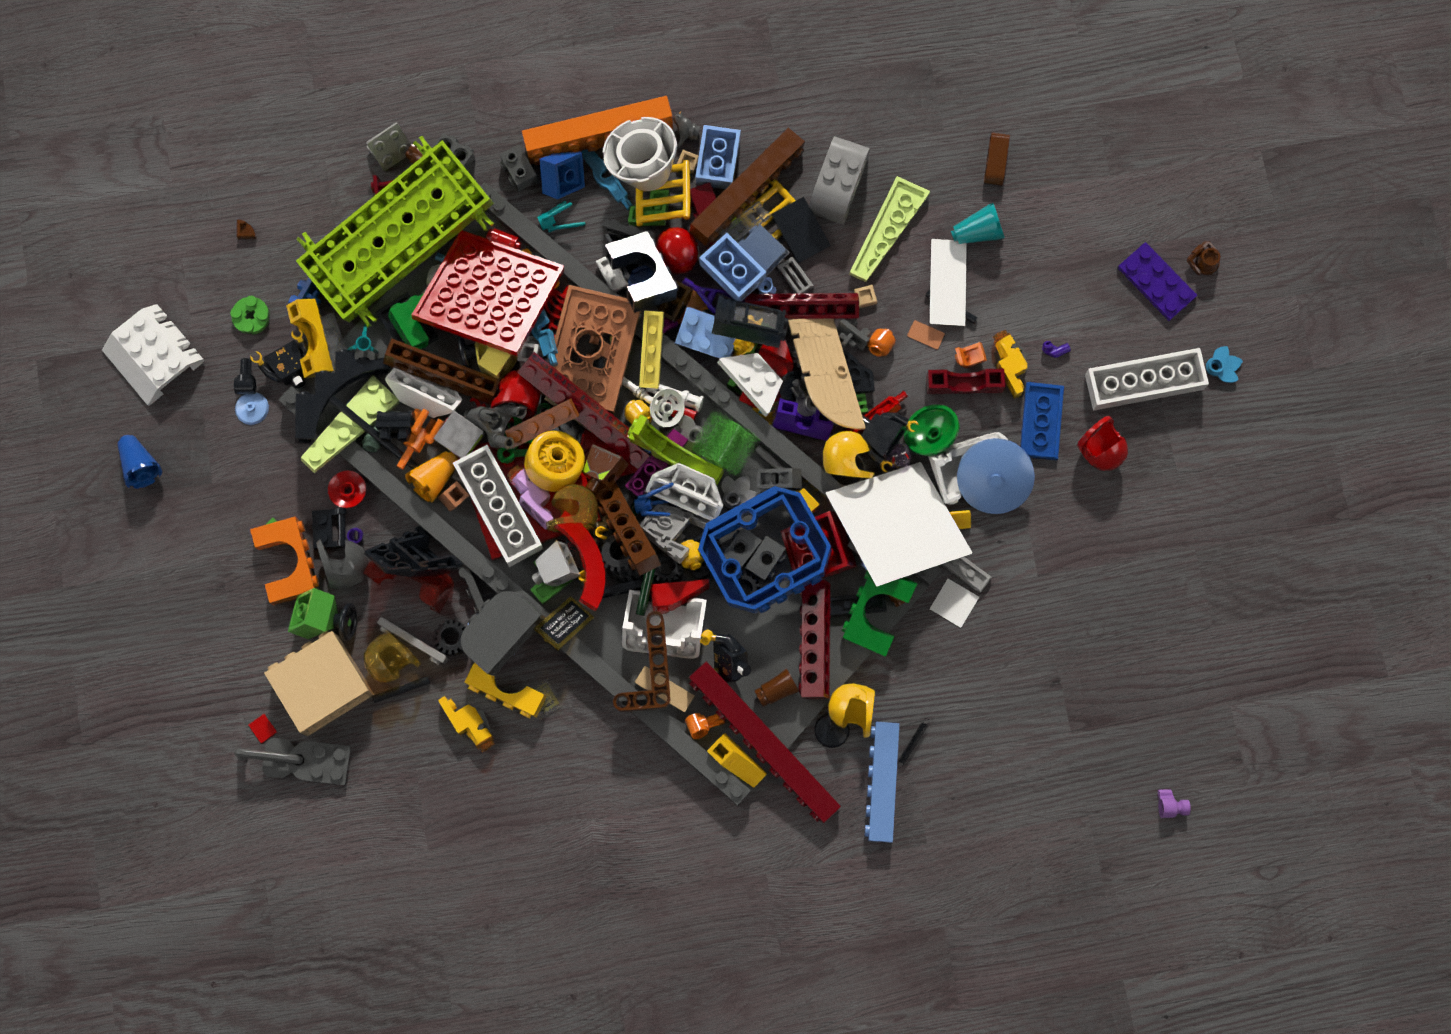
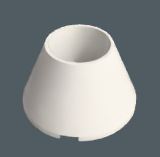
M641 117V120L632 122L628 120L611 132L604 144L603 154L606 168L614 177L639 190L653 191L662 187L670 176L677 150L674 132L665 122L652 117ZM650 159L649 161H647V162H645V163L639 164V163H641V162L644 161V160Z

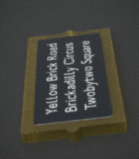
M570 596L538 624L534 630L544 638L545 642L548 641L555 649L559 650L593 620L594 616L582 608V605Z

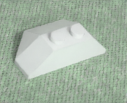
M393 368L385 378V381L399 402L421 411L426 409L430 412L428 416L432 418L451 414L462 402L458 392Z
M680 463L652 474L645 492L648 493L669 483H674L672 487L654 496L710 521L719 516L723 503L714 478Z

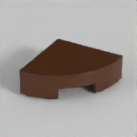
M237 220V239H257L256 233L250 224L243 220Z

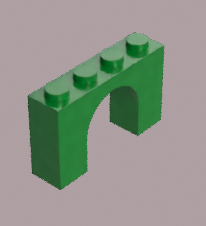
M423 294L419 296L414 295L402 304H394L390 308L388 316L402 341L418 349L426 348L429 342V338L419 321L412 319V313Z
M867 570L864 576L867 579L865 586H860L856 595L860 598L857 604L853 603L849 612L852 617L849 622L845 621L842 632H844L843 638L886 657L895 636L874 627L868 621L865 613L866 603L871 597L878 594H887L909 603L917 582L903 577L876 587Z

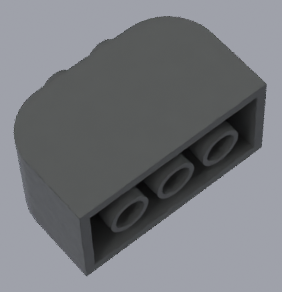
M511 591L501 592L491 600H486L481 606V612L478 615L474 614L468 620L469 625L464 629L461 636V646L465 654L483 671L493 676L498 673L547 618L526 598Z

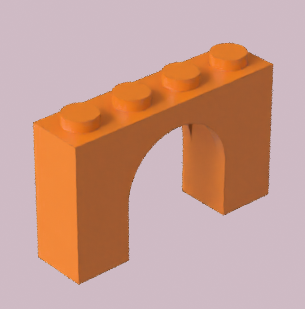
M291 517L250 529L256 549L262 550L285 544L292 546L298 556L297 567L289 577L265 584L270 604L276 605L296 599L298 595L312 588L317 589L319 587L318 578L316 575H313L312 571L315 568L313 559L307 553V550H310L309 543L302 534V532H305L302 521H299L296 517Z

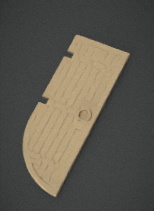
M834 319L788 320L791 335H798V338L793 339L802 373H809V376L804 377V381L813 404L832 422L846 428L864 430L865 424Z

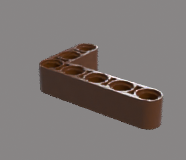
M658 611L650 612L646 618L652 690L617 694L613 699V705L619 712L664 709L671 703L665 622L663 615ZM654 616H658L661 619L660 624L657 626H653L650 623V619ZM654 636L662 637L663 640L660 645L652 644L651 641ZM656 655L664 657L662 664H654L653 659ZM657 675H664L666 681L661 685L656 684L655 677ZM664 694L667 696L665 704H658L656 702L658 695ZM640 696L647 697V704L639 706L637 698ZM623 697L628 700L626 707L620 708L617 706L619 698Z

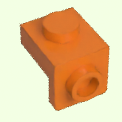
M981 342L965 348H955L957 353L955 354L956 362L964 368L987 361Z

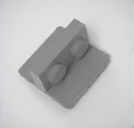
M394 123L366 142L367 149L377 160L383 171L388 170L406 158L405 154L411 146L398 123Z

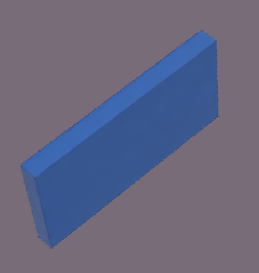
M1026 382L1020 447L1026 451L1030 458L1058 460L1064 386L1034 382Z

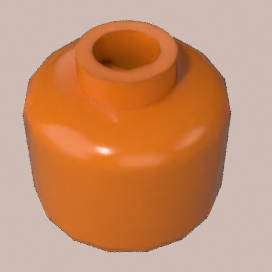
M876 329L868 341L869 351L877 357L887 356L896 342L893 333L889 329Z

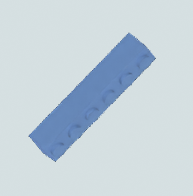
M875 722V726H871L870 738H874V743L869 749V758H873L872 766L869 765L868 777H871V785L867 786V797H870V805H866V817H869V825H865L864 836L868 837L869 842L892 843L899 723Z

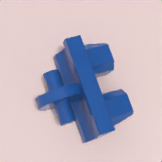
M310 278L299 281L297 289L301 292L298 296H291L288 303H291L297 299H316L317 305H320L322 302L318 299L320 290Z

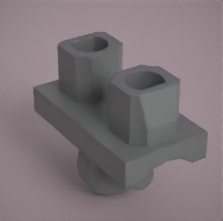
M854 318L842 319L837 327L839 337L844 340L841 346L845 348L849 344L851 347H856L862 352L870 340L869 337L872 332L867 328L859 331L856 328L858 322Z

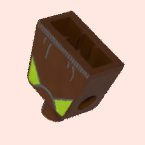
M593 444L582 470V473L589 479L585 488L592 493H596L600 485L611 488L628 467V462L622 456Z

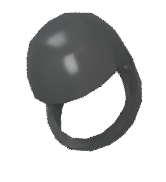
M321 539L316 542L331 589L351 588L362 583L367 575L369 566L368 557L364 554L365 550L362 546L353 541L345 540V558L334 560L328 557Z

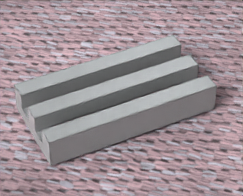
M793 256L777 266V269L795 294L806 293L809 289L814 288V285ZM789 263H792V265L795 267V269L800 274L802 279L805 281V283L807 284L806 287L802 284L800 279L792 270ZM783 267H786V269L788 270V272L791 274V276L793 277V279L796 281V283L798 284V286L801 288L800 291H799V289L796 287V285L794 284V282L791 280V278L789 277V275L786 273V271L784 270Z

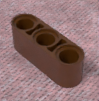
M991 132L984 175L985 184L1003 185L1010 140L1009 134Z

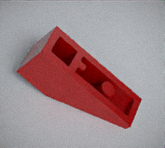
M709 579L652 584L653 611L667 614L669 611L675 610L688 600L708 590Z

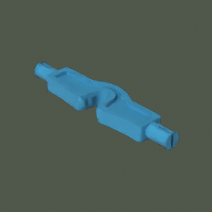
M588 149L582 150L583 160L593 171L596 183L600 187L607 189L618 203L622 202L626 209L629 210V206H633V204L627 198L628 193L618 178L613 175L603 178L602 175L608 171L604 161L595 151L588 152Z
M543 308L531 332L534 338L539 341L543 356L548 358L551 366L555 367V365H558L555 356L558 350L555 344L554 333L550 329L541 331L549 323V318Z

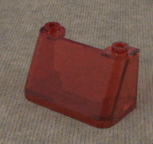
M370 561L364 571V574L371 581L379 585L386 579L393 581L396 576L386 574L372 561ZM448 574L408 577L423 584L419 592L420 599L425 604L431 606L430 609L440 614L453 589L454 581Z

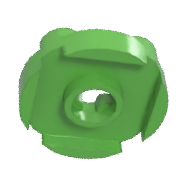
M248 296L239 300L231 309L230 314L234 326L244 334H258L268 326L270 311L261 299ZM255 312L253 315L255 318L252 320L251 318L246 319L247 313Z

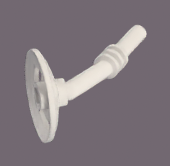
M625 377L623 378V386L632 391L633 395L641 401L644 400L650 404V414L656 424L662 427H671L681 420L685 405L682 396L677 391L663 389L652 397L644 388L636 386ZM663 394V398L658 401L657 398ZM670 394L676 398L678 404H676L675 401L671 397H669ZM676 410V416L669 421L668 416ZM654 412H656L658 417L662 418V421L655 416Z

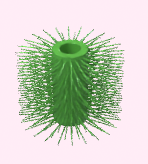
M715 415V421L713 422L714 419H712L711 424H709L712 429L711 433H707L709 431L707 428L702 433L701 440L707 434L709 435L706 443L703 446L700 440L696 444V449L699 445V456L702 455L708 462L720 468H725L730 473H733V471L735 473L738 471L739 460L741 462L747 458V450L752 448L753 442L751 441L755 438L753 436L750 440L751 433L749 431L746 432L747 430L744 431L745 428L733 422V419L732 421L730 419L727 421L725 417L723 420L722 416L718 418Z

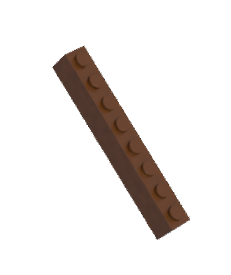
M787 128L691 223L689 233L705 246L710 242H715L720 235L719 233L722 230H727L732 223L731 221L735 217L739 218L744 212V208L747 205L751 206L756 200V196L759 193L763 194L768 188V184L771 181L775 182L780 176V172L783 169L787 170L795 157L799 158L802 155L805 141L790 128Z

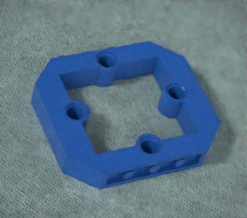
M776 486L707 522L698 548L728 605L755 614L768 611L771 605L776 602L780 604L788 599L787 596L793 593L795 595L805 590L804 587L809 584L815 585L819 583L825 575L832 551L829 541L802 494ZM783 504L794 522L790 527L792 540L797 544H806L814 560L790 573L779 574L774 582L746 596L738 581L742 575L740 563L736 559H726L716 540L740 527L745 530L754 529L758 523V517ZM745 515L752 516L750 522H744L742 519ZM798 529L805 530L803 536H797L795 532ZM731 566L737 568L733 574L727 573V569ZM782 581L790 582L787 588H781L779 585Z

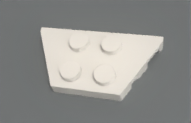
M758 353L720 358L717 363L766 417L772 408L783 380Z

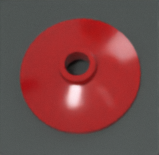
M347 470L337 473L332 477L328 485L329 498L335 505L341 508L357 506L362 502L366 494L364 479L354 471ZM347 488L352 489L351 493L346 494L345 490Z

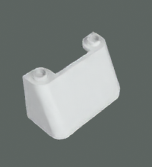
M995 432L951 445L941 453L929 456L930 464L945 504H955L961 498L957 483V470L965 452L983 440L993 438L1008 440L1003 434Z
M629 590L622 629V646L628 651L649 653L646 618L653 611L652 602L648 601L645 616L635 614L641 590ZM692 598L687 601L686 606H680L673 611H669L667 614H662L665 622L667 656L694 659L699 656L700 640L702 639L700 635L703 632L706 600ZM658 616L650 619V623L653 626H657L661 622ZM654 636L651 642L654 645H660L663 639L660 636Z

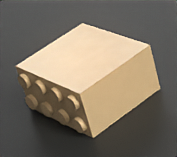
M333 631L322 633L318 636V640L313 643L310 641L301 647L302 650L297 653L292 652L285 656L284 661L279 664L276 662L267 668L268 671L264 673L298 731L307 737L374 695L342 640Z

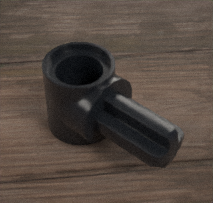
M249 358L240 360V375L234 378L235 394L256 393V378L251 375L252 361Z

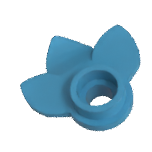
M1224 346L1215 350L1213 358L1207 361L1205 368L1208 374L1218 376L1221 381L1233 383L1238 381L1235 371L1241 366L1243 361L1236 356L1229 355L1228 347ZM1212 365H1216L1218 370H1214Z

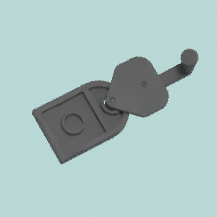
M272 738L266 743L265 751L238 748L234 754L242 761L247 758L263 760L262 770L268 777L282 779L292 773L303 781L345 786L351 746L306 741L294 747L288 739Z

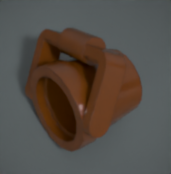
M1204 241L1187 258V263L1197 275H1212L1219 268L1221 256L1210 241Z

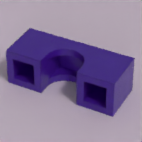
M779 399L774 414V428L825 441L829 439L834 422L826 418L817 408L813 415L802 416L797 412L798 403Z

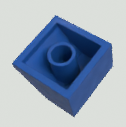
M582 152L552 153L539 159L543 194L560 199L585 187Z

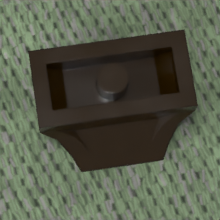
M676 281L679 288L676 300L657 305L658 312H664V318L674 323L682 316L693 292L692 288Z

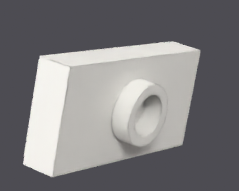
M606 257L596 261L610 289L618 293L628 287V282L625 280L621 268L612 270Z

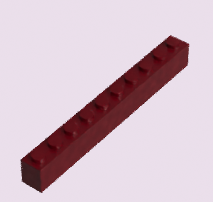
M707 661L688 677L691 680L689 685L696 692L700 690L703 693L702 699L709 706L713 704L716 707L717 711L715 713L722 720H728L731 724L729 728L736 735L738 733L741 734L744 738L742 742L749 749L753 747L758 753L755 756L763 764L766 762L771 767L769 771L775 778L780 777L784 781L782 785L789 793L793 791L798 796L796 798L798 803L803 808L807 806L811 810L809 814L816 822L820 820L824 823L841 807Z

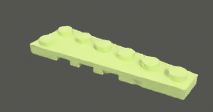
M898 176L896 177L849 275L864 282L868 281L930 194L929 190Z
M373 375L346 406L369 425L373 426L376 423L377 411L388 413L399 404V400ZM340 412L302 455L301 461L311 471L316 473L365 431L344 413Z

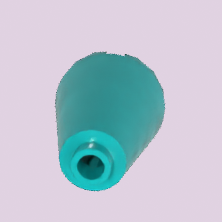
M994 203L988 204L953 226L954 230L951 231L954 242L958 241L959 244L1005 238Z

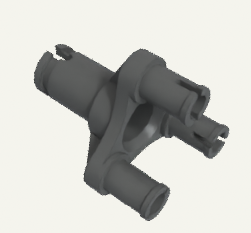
M511 402L503 403L496 408L469 407L464 413V418L487 432L491 447L512 449L514 439L504 436L506 426L512 417L523 419L527 414V410L525 407L517 406Z

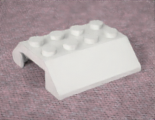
M157 304L141 309L114 330L102 349L148 406L164 395L160 390L189 367L194 371L204 362V359L194 348L182 352V350L189 347L190 342L186 340L185 336L174 326L172 321L159 324L167 318V315Z

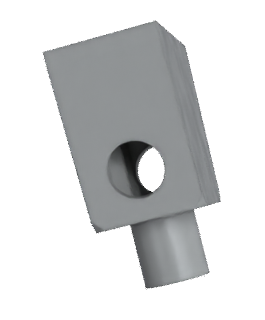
M556 541L535 561L539 571L532 575V579L537 585L544 582L546 585L556 587L579 577V570L568 545Z

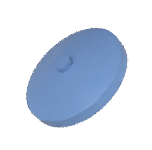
M993 438L980 441L965 452L958 465L957 483L961 495L972 507L985 513L1001 514L1018 508L1029 497L1034 486V467L1029 455L1023 448L1009 440Z

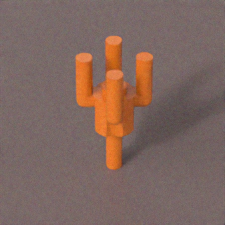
M416 408L414 410L416 421L411 428L409 442H403L407 449L397 464V467L402 470L414 451L420 453L425 443L432 444L435 441V435L445 423L441 419L436 421L431 418L427 426L423 428L422 425L430 413L426 409L421 411Z

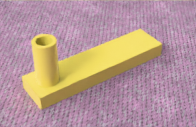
M644 311L639 387L659 389L664 312Z

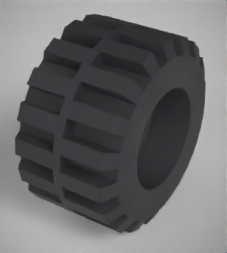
M610 533L608 535L609 538L603 540L602 543L604 545L600 546L599 549L605 569L617 581L625 582L628 580L630 582L633 581V578H640L637 570H632L628 563L629 556L626 559L619 560L623 554L620 548L623 544L621 542L617 543L614 535Z

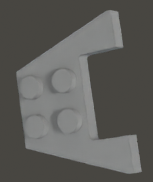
M658 504L652 511L670 513V516H646L640 523V526L651 542L677 563L681 564L689 554V548L675 542V540L689 524L704 529L706 523L710 520L694 513L681 511L682 508Z

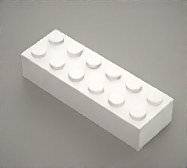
M1200 348L1090 368L1085 374L1093 411L1201 391L1209 384Z
M488 445L453 462L455 469L509 567L543 550L540 540Z

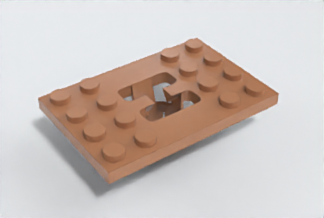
M569 285L555 335V344L558 350L555 356L558 365H555L554 368L607 411L614 413L641 311L634 313L627 298ZM589 333L591 336L589 343L598 345L599 340H601V347L593 355L588 353L584 356L577 350V344L583 335ZM602 334L612 336L611 345L604 341ZM573 351L583 360L581 363L571 361ZM601 356L607 359L604 368L593 367L594 360Z

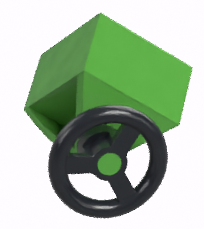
M312 588L297 596L288 632L309 640L335 628L339 629L341 639L348 642L353 638L356 631L357 610L352 603H347L343 607L341 614H338L335 596Z

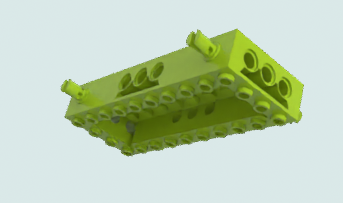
M423 136L419 137L423 146L414 141V146L417 147L423 156L317 244L311 240L306 232L302 233L306 243L297 237L296 240L307 252L299 257L296 262L343 320L350 323L359 315L367 327L372 326L367 317L373 322H376L377 319L368 310V307L474 220L480 224L484 231L488 230L484 221L490 226L494 225L484 213L494 204L493 201L443 140L433 148L430 147ZM434 190H442V197L440 199L433 198ZM407 213L413 215V220L410 223H404L403 217ZM381 237L384 243L381 247L377 248L374 246V240ZM349 261H352L354 263V269L350 272H347L345 270V264Z

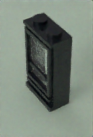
M719 295L712 334L779 348L780 342L785 340L788 318H785L786 310L782 312L778 309L751 303L723 299L724 296Z

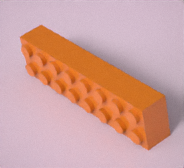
M667 96L658 97L522 130L530 164L540 165L539 159L552 153L581 152L585 149H588V152L597 151L599 148L604 147L608 136L615 128L628 120H631V122L641 120V117L659 119L673 130V118Z

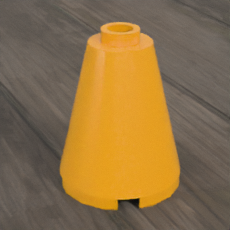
M445 451L405 474V478L409 485L413 483L415 487L413 490L422 499L432 503L455 471L453 462L457 461L458 458L454 453Z

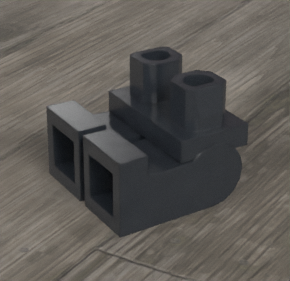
M377 411L376 428L381 442H390L391 438H397L400 442H409L411 428L416 421L414 411H389L388 413Z

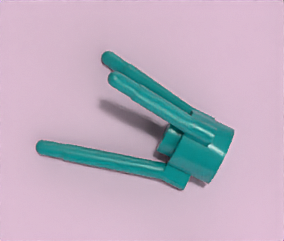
M566 201L537 217L542 229H548L549 232L584 226L586 223L577 222L553 226L556 223L553 216L572 206L571 202L567 204Z
M364 324L362 336L358 337L356 344L347 350L353 351L358 348L359 350L366 351L369 349L378 354V350L371 346V340L367 337L368 327L366 324Z

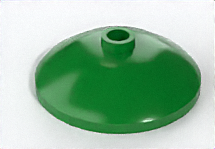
M934 404L925 406L909 418L908 421H917L919 425L912 423L910 428L916 432L906 430L904 439L908 447L916 454L924 456L936 455L949 448L956 440L960 428L959 419L955 412L945 405Z

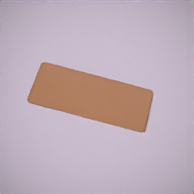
M914 320L907 336L938 349L945 333Z

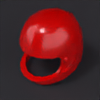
M680 227L668 228L661 232L656 239V249L662 253L664 264L670 268L671 273L676 275L685 274L693 269L699 255L698 243L693 235Z
M513 370L508 372L499 382L498 388L500 392L492 401L490 408H495L499 404L509 402L525 405L528 408L526 416L521 419L524 422L534 417L539 405L541 391L518 374L519 370ZM511 418L509 422L514 423V419Z
M1110 416L1099 420L1077 443V447L1083 457L1091 466L1100 471H1112L1121 466L1127 459V442L1115 430L1114 420Z

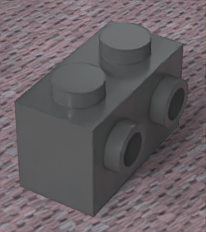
M519 144L499 154L501 158L499 164L503 172H508L509 177L507 178L512 187L516 186L518 192L538 182L537 175Z

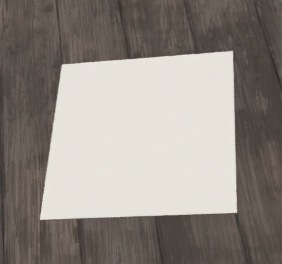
M921 462L826 492L876 587L972 554L971 549Z

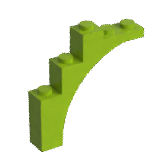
M640 414L639 418H635L628 431V438L631 443L650 451L653 457L670 465L680 463L712 477L718 486L724 474L722 468L700 458L663 435L649 423L647 417Z

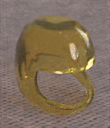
M570 484L562 486L553 496L551 503L556 509L561 511V516L564 511L572 516L560 517L546 522L547 529L560 532L554 527L557 524L581 523L587 530L594 528L598 518V504L595 495L582 485Z
M386 631L375 638L364 652V666L373 679L382 683L399 679V671L408 664H413L417 668L421 665L416 656L390 631Z

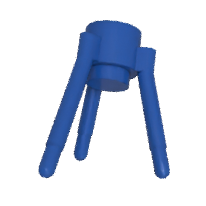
M669 483L644 495H638V499H634L636 513L641 514L642 517L670 516V513L649 511L653 509V505L668 503L663 499L651 501L650 498H647L672 487L674 483Z

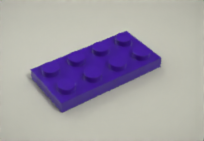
M1146 242L1117 267L1168 321L1174 318L1197 297V294Z

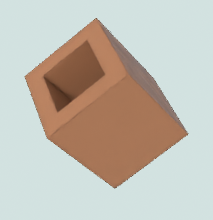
M456 481L437 498L449 511H452L469 494Z

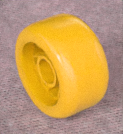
M547 431L538 435L531 442L525 455V471L529 479L537 487L551 492L563 491L571 487L578 480L584 468L585 456L581 445L573 436L562 431Z

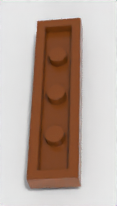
M569 399L506 430L505 433L507 437L514 439L513 448L580 415L572 399Z

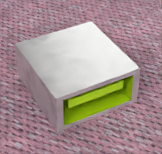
M453 411L434 439L459 458H463L474 450L485 433L456 411Z

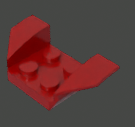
M785 340L780 342L779 348L762 345L758 354L781 379L785 374L793 370L792 357ZM778 391L774 403L779 402L781 398L780 391ZM742 392L739 401L757 408L746 394Z

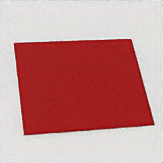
M265 714L248 725L261 744L277 733Z

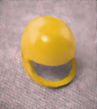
M842 431L832 435L825 442L823 449L825 473L873 478V472L860 470L855 463L857 454L870 451L867 442L859 433Z
M854 683L839 686L832 693L828 703L830 718L836 725L845 728L848 723L857 724L862 727L864 738L870 737L875 690Z

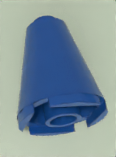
M124 435L120 438L118 450L126 486L129 488L134 486V489H139L155 482L154 478L157 475L159 477L162 475L161 466L135 436Z

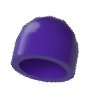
M352 528L347 533L348 540L359 543L364 536L359 528ZM356 531H358L357 540L355 539Z

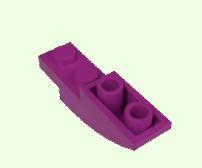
M674 428L666 436L681 447H684L688 442V439ZM651 455L625 487L637 497L638 495H644L652 474L670 467V464Z

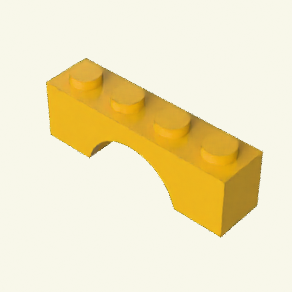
M297 299L286 305L290 323L301 328L308 341V351L300 359L304 378L315 377L316 372L322 370L333 372L332 361L316 299Z
M475 662L465 680L470 691L477 694L481 691L486 694L485 698L496 702L498 699L503 702L502 706L510 710L514 708L521 710L519 714L529 719L531 716L537 718L547 698L544 694L528 686L518 693H504L498 689L495 683V676L487 674Z

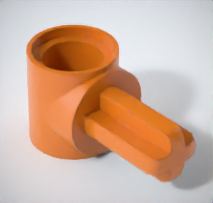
M694 713L685 719V723L693 739H700L708 734L709 728L725 723V720H722L717 714L705 717L700 713Z

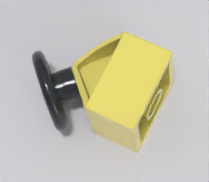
M457 337L462 364L465 367L470 368L469 360L477 358L481 373L501 381L517 362L518 356L478 342L466 345L464 337Z

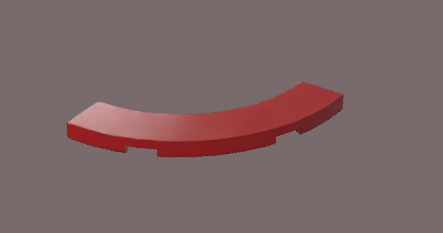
M564 511L554 528L564 534L577 547L583 568L585 569L584 588L579 602L596 611L602 600L605 588V568L602 555L588 530L575 517Z

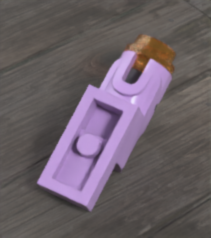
M515 466L508 473L507 477L518 492L522 494L519 504L546 530L553 521L551 512L547 508H543L549 502L550 494L548 491L537 487L529 479L523 467Z

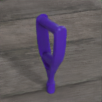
M687 278L682 282V284L692 288L701 297L707 308L714 315L716 309L712 306V302L717 293L733 299L724 290L700 287Z

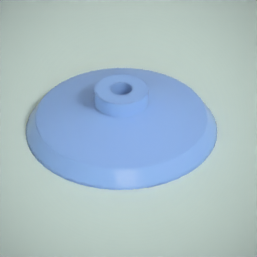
M257 392L255 394H243L235 405L237 418L248 425L260 423L266 418L269 411L267 399Z

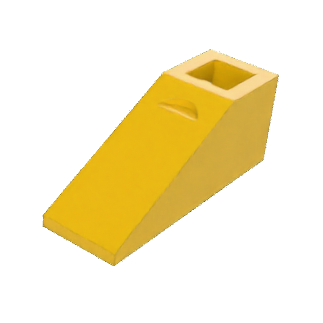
M726 733L707 750L720 765L753 788L767 775Z

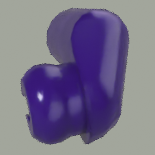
M1045 341L1042 347L1045 354L1054 358L1071 352L1068 343L1056 347L1051 341Z

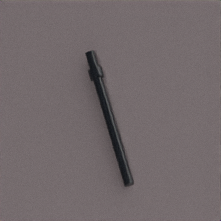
M334 395L329 399L331 404L396 457L401 459L404 452L391 442H381L379 432ZM410 457L406 465L411 469L418 467L419 465L412 460L413 457Z

